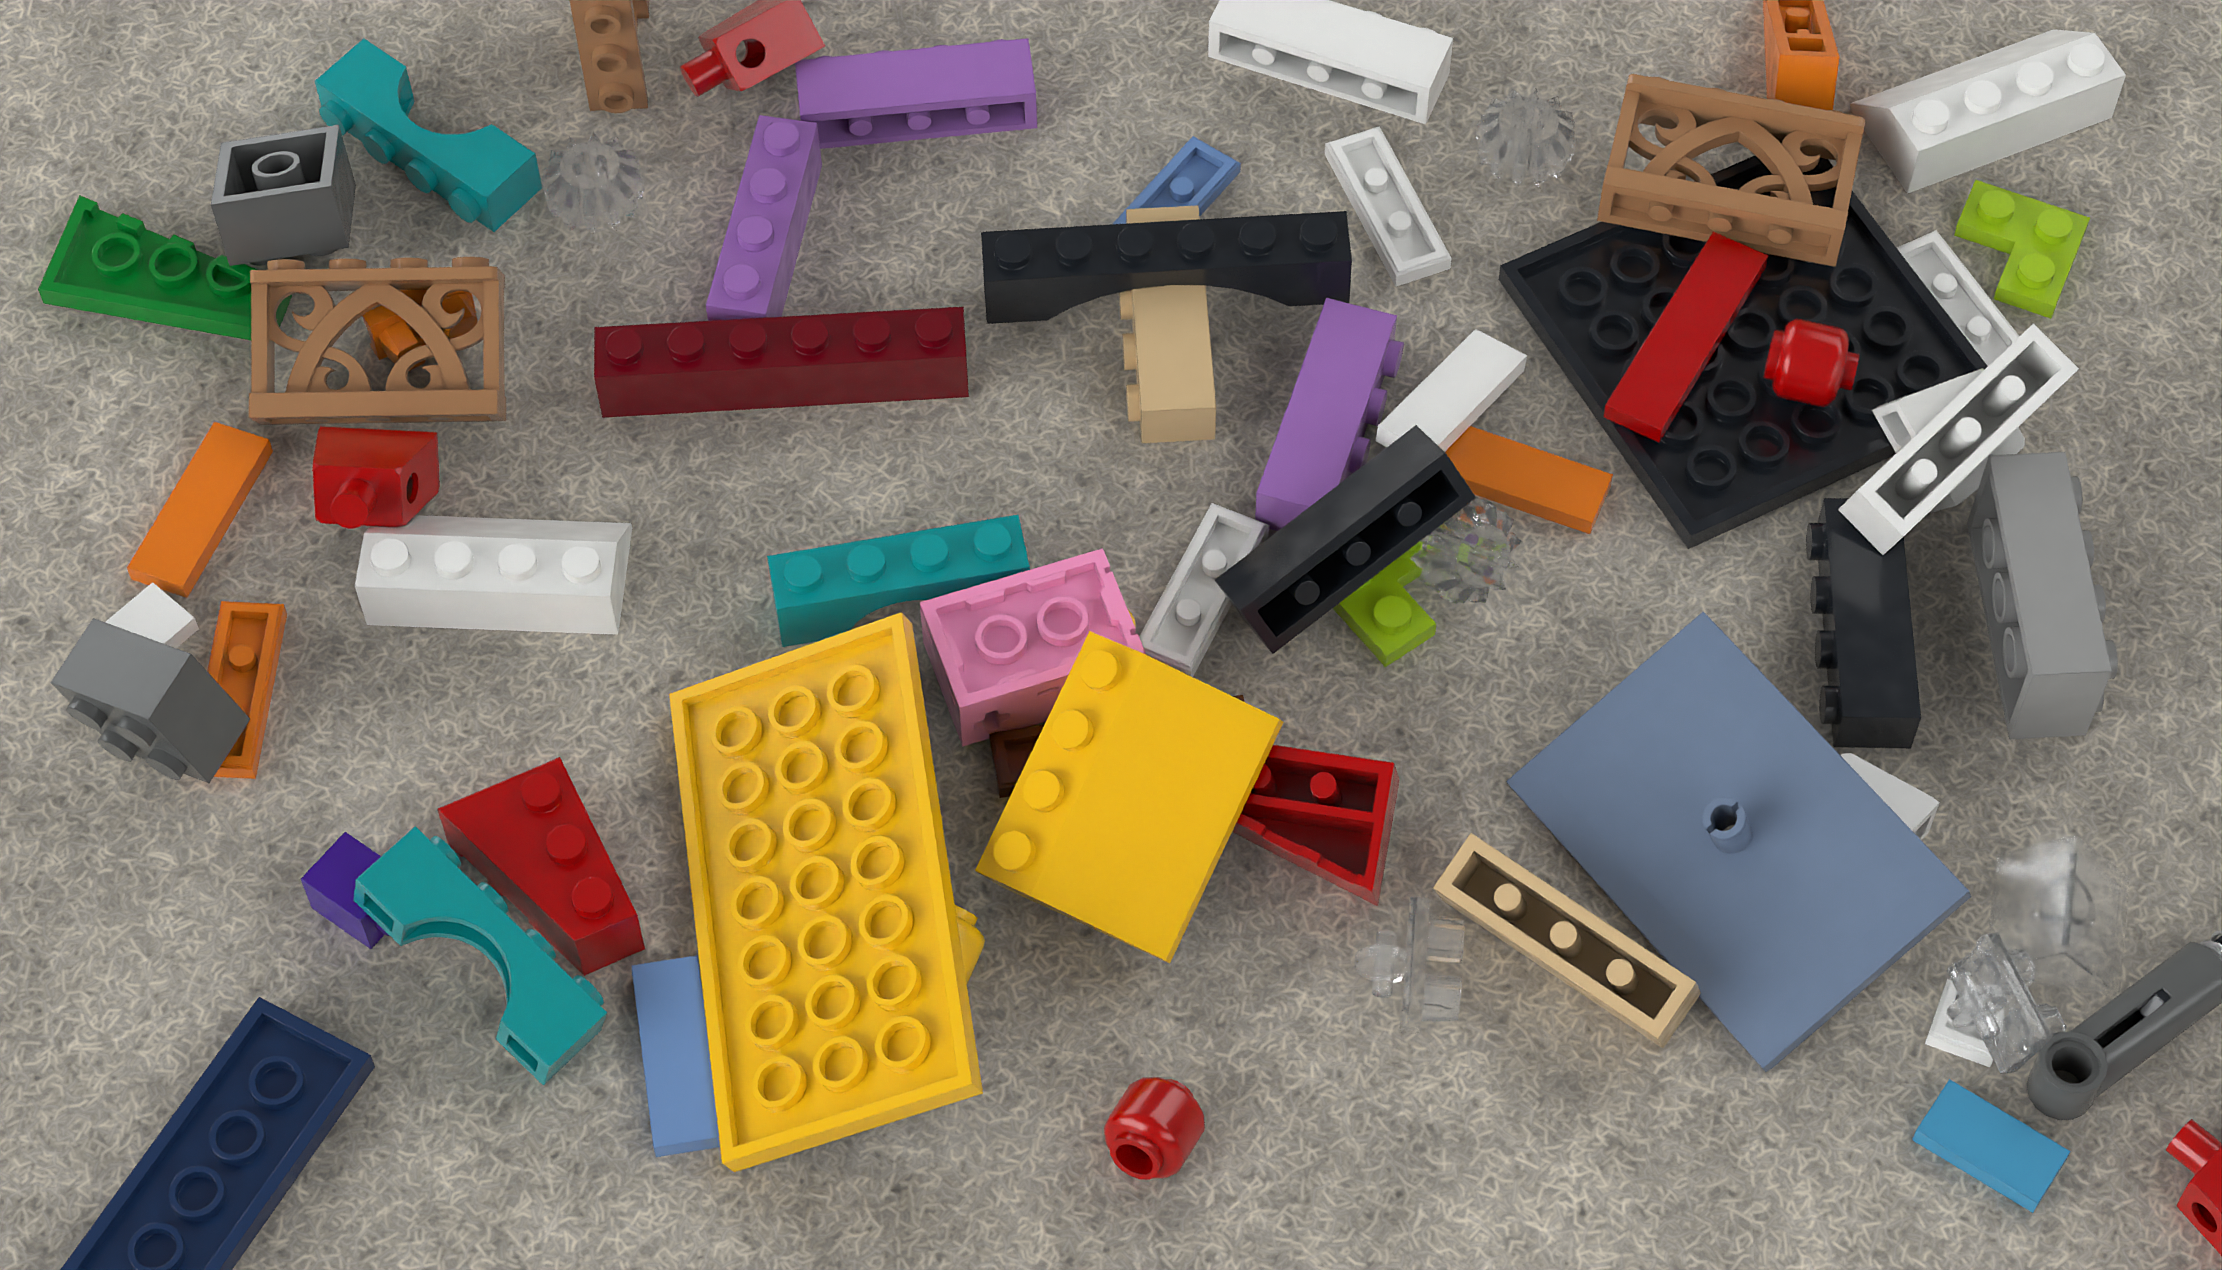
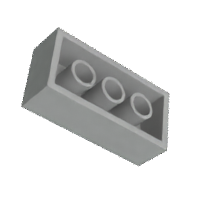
M2066 452L1989 455L1967 521L2009 739L2086 736L2095 712H2101L2103 709L2104 690L2109 679H2114L2117 674L2118 658L2116 646L2113 640H2105L2102 627L2106 613L2104 590L2100 584H2093L2090 570L2094 560L2093 538L2089 530H2082L2079 518L2082 509V486L2077 476H2070Z

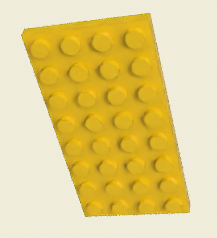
M900 612L670 693L669 698L722 1164L733 1172H737L983 1094L913 625L909 619Z

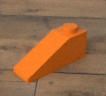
M1763 0L1767 99H1778L1786 103L1822 110H1833L1839 53L1824 0Z

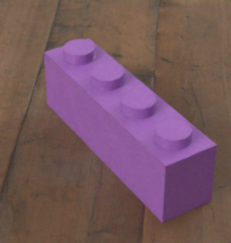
M1029 38L1015 40L999 39L991 42L952 46L937 45L930 48L899 51L882 50L874 53L835 57L821 56L814 59H803L795 63L801 121L818 123L820 149L1037 128L1036 89Z
M759 115L706 303L708 321L782 317L822 168L818 123Z
M1326 298L1256 493L1255 520L1268 524L1271 530L1279 531L1348 478L1351 473H1354L1366 464L1371 439L1363 437L1368 424L1374 426L1380 424L1387 400V390L1380 388L1384 376L1396 377L1403 354L1404 342L1395 340L1397 315Z

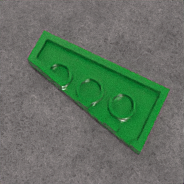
M79 195L38 291L44 304L251 340L250 271L258 269L246 264L229 266L227 257L224 255H220L217 258L197 251L194 243L174 234L170 239L147 230L144 222L124 213L116 217L100 210L97 202ZM292 294L284 298L277 308L276 320L279 327L291 301Z

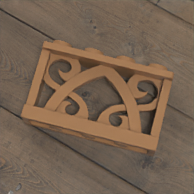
M569 0L590 111L605 110L610 113H624L630 109L648 108V94L638 40V19L649 18L650 0Z
M1630 74L1603 181L1597 221L1707 242L1714 231L1761 253L1836 267L1845 231L1866 120L1863 117L1845 114L1836 110H1822L1786 103L1778 99H1764L1727 92L1720 88H1706L1669 81L1661 77ZM1639 123L1655 126L1656 138L1666 147L1661 148L1647 141L1639 131ZM1739 142L1757 156L1772 175L1755 178L1744 184L1739 190L1716 186L1711 174L1692 159L1716 147ZM1629 147L1640 156L1650 160L1643 172L1624 168ZM1820 158L1836 161V165L1825 173L1817 175L1802 174V172L1814 169L1818 165ZM1686 175L1692 178L1694 181L1686 180ZM1836 187L1832 208L1813 205L1810 191H1821ZM1771 191L1770 196L1761 195V193Z
M457 257L452 259V267H428V260L395 258L390 260V268H366V261L344 258L329 260V269H305V262L280 259L268 261L267 270L250 271L251 393H249V418L258 424L506 421L504 374L505 275L498 267L489 266V259L483 257ZM400 290H427L422 300V306H419ZM328 291L354 292L335 306L333 298ZM455 291L469 292L480 303V319L468 333L449 339L443 330L456 326L462 320L465 309L462 308L454 314L446 313L442 306L443 299ZM291 294L309 295L315 303L314 310L309 315L299 316L292 311L295 321L304 329L312 331L306 341L294 339L286 335L276 320L279 304ZM378 305L386 307L404 319L426 343L424 346L407 352L395 363L387 378L385 391H372L369 377L362 365L348 353L332 347L348 327ZM483 341L484 389L471 390L465 368L457 351L470 348ZM275 343L287 350L299 353L284 393H275ZM435 357L438 365L422 367L423 370H427L430 373V383L424 388L411 386L408 381V371L411 367L423 360ZM324 359L340 363L349 370V381L343 388L335 390L328 387L327 377L336 370L321 366Z

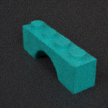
M365 38L314 81L321 103L319 112L328 126L339 125L342 135L348 132L360 140L367 152L379 163L387 164L390 161L404 170L411 183L420 191L430 193L433 190L448 201L452 210L468 223L477 220L495 232L543 188L536 154L493 124L463 134H441L428 131L412 122L408 115L415 101L406 66Z
M1019 514L767 556L782 647L817 642L849 631L866 615L892 604L914 600H929L1030 570Z
M416 826L413 827L356 879L353 900L400 946L420 939L442 937L465 942L481 951L498 970L506 993V1009L500 1020L496 1040L542 1085H545L602 1030L607 1012L601 1007L604 1005L603 997L587 979L581 975H575L571 978L554 961L556 953L540 933L532 928H528L524 932L506 914L509 908L495 889L485 882H480L476 885L459 869L461 861L458 855L444 840L438 836H433L429 840Z

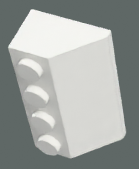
M2053 29L1852 102L1849 109L1854 116L1863 117L1866 120L1864 131L1908 194L2112 118L2126 74L2096 33Z
M415 515L405 526H370L364 532L355 589L367 625L618 635L632 525L631 523Z

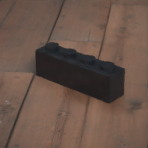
M1415 425L1215 579V582L1251 630L1269 651L1274 654L1476 497L1447 454Z
M1824 498L1818 522L1808 523L1806 532L1807 559L1818 560L1819 576H1813L1811 581L1812 614H1822L1824 629L1818 630L1816 633L1815 663L1817 669H1827L1828 685H1822L1820 691L1819 713L1821 724H1832L1833 747L1911 749L1921 720L1904 537L1882 555L1838 510L1849 498Z

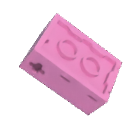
M1103 548L920 602L923 643L962 747L989 739V734L994 732L1026 728L1046 722L1089 631L1145 654L1139 635L1136 634L1135 618L1127 609L1114 574L1110 572V565Z

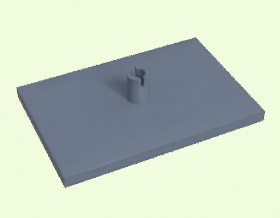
M1704 611L1506 781L1509 787L1665 961L1697 983L1701 992L1700 1000L1765 1072L1776 1066L1971 898L1970 891ZM1734 825L1731 829L1723 831L1726 827Z

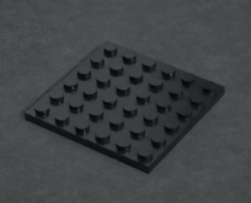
M1755 155L1711 174L1716 186L1739 190L1744 184L1755 178L1772 175L1769 169ZM1820 158L1818 165L1814 169L1802 172V174H1822L1834 166L1828 159ZM1836 187L1821 191H1810L1813 205L1832 208ZM1771 191L1761 193V195L1770 196ZM1853 191L1851 193L1845 231L1836 267L1766 254L1768 259L1765 270L1660 442L1604 418L1605 405L1706 242L1599 222L1500 265L1498 280L1688 549L1894 456L1896 452L1872 411L1873 409L1982 368L1985 370L1988 367ZM1794 319H1802L1844 329L1849 338L1848 352L1859 354L1852 389L1839 388L1835 400L1828 406L1821 407L1778 397L1773 391V380L1763 378L1774 330L1784 331L1786 325Z

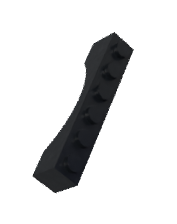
M1347 211L981 232L987 324L1047 321L1072 307L1099 297L1133 289L1167 285H1204L1236 289L1267 297L1289 307L1324 305L1326 298L1345 303L1350 301L1352 256Z

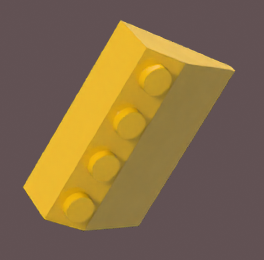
M1089 631L975 871L1011 892L1170 963L1284 722L1144 653Z

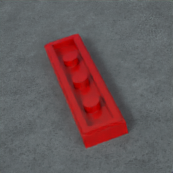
M1713 231L1607 401L1603 417L1660 442L1765 270L1768 255Z

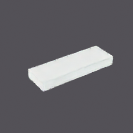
M1380 126L1325 143V156L1395 287L1450 269L1452 258Z
M1937 230L1897 247L1987 366L2019 337Z
M1475 329L1378 425L1375 441L1388 447L1417 425L1445 452L1524 372L1527 355Z
M1211 503L1139 636L1146 655L1187 675L1194 676L1232 604L1215 582V579L1267 539L1269 533L1268 524Z

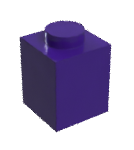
M344 832L301 878V882L313 910L369 949H372L384 935H389L353 899L356 879L381 856L347 832Z

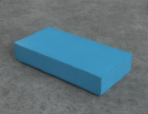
M1950 1079L1916 1129L1912 1139L1922 1147L2032 1213L2039 1205L2071 1152Z

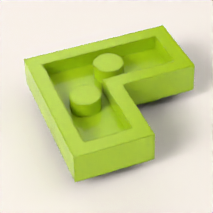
M1975 179L1958 220L1954 236L2010 254L1993 299L2051 319L2083 240L2090 217Z
M1432 532L1333 608L1385 667L1435 635V621L1404 588L1405 585L1445 560L1446 548Z

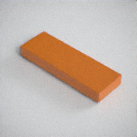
M217 422L212 424L127 566L132 580L147 585L153 582L161 590L188 598L273 453L269 439Z
M1472 426L1445 451L1474 495L1587 534L1592 532L1610 490L1613 474Z
M221 601L207 672L245 712L250 721L214 777L256 779L287 618L284 604Z

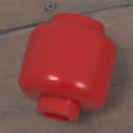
M1794 319L1786 325L1784 331L1774 330L1763 378L1773 380V391L1778 397L1821 407L1828 406L1835 400L1839 388L1852 389L1859 354L1848 352L1849 338L1844 329L1812 321Z
M1143 1077L1129 1085L1105 1123L1104 1137L1106 1145L1110 1150V1156L1114 1163L1131 1177L1141 1180L1168 1178L1180 1171L1205 1129L1204 1113L1191 1091L1184 1084L1161 1077Z

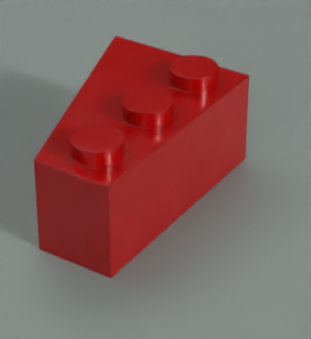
M1273 745L1232 832L1378 906L1400 781L1395 763Z
M560 757L437 809L448 845L460 857L464 856L485 876L489 885L501 896L504 895L528 918L529 923L584 976L645 950L638 915Z

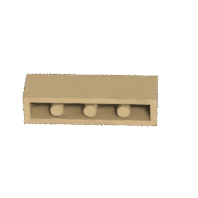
M1199 205L1126 209V223L1200 219ZM1167 285L1120 292V319H1132L1133 333L1122 334L1124 370H1136L1137 384L1126 385L1128 422L1140 421L1142 443L1214 440L1216 431V398L1206 286Z
M1472 833L1469 834L1433 887L1442 901L1662 1048L1670 1040L1701 994L1694 980Z

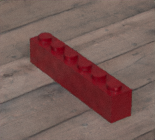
M964 306L594 327V380L602 418L969 397Z

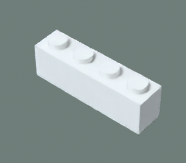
M1219 0L1209 20L1208 57L1426 124L1450 73L1453 38L1438 34L1428 28L1415 27L1383 17L1372 11H1363L1331 0Z
M2033 323L1838 510L1884 555L2079 368Z

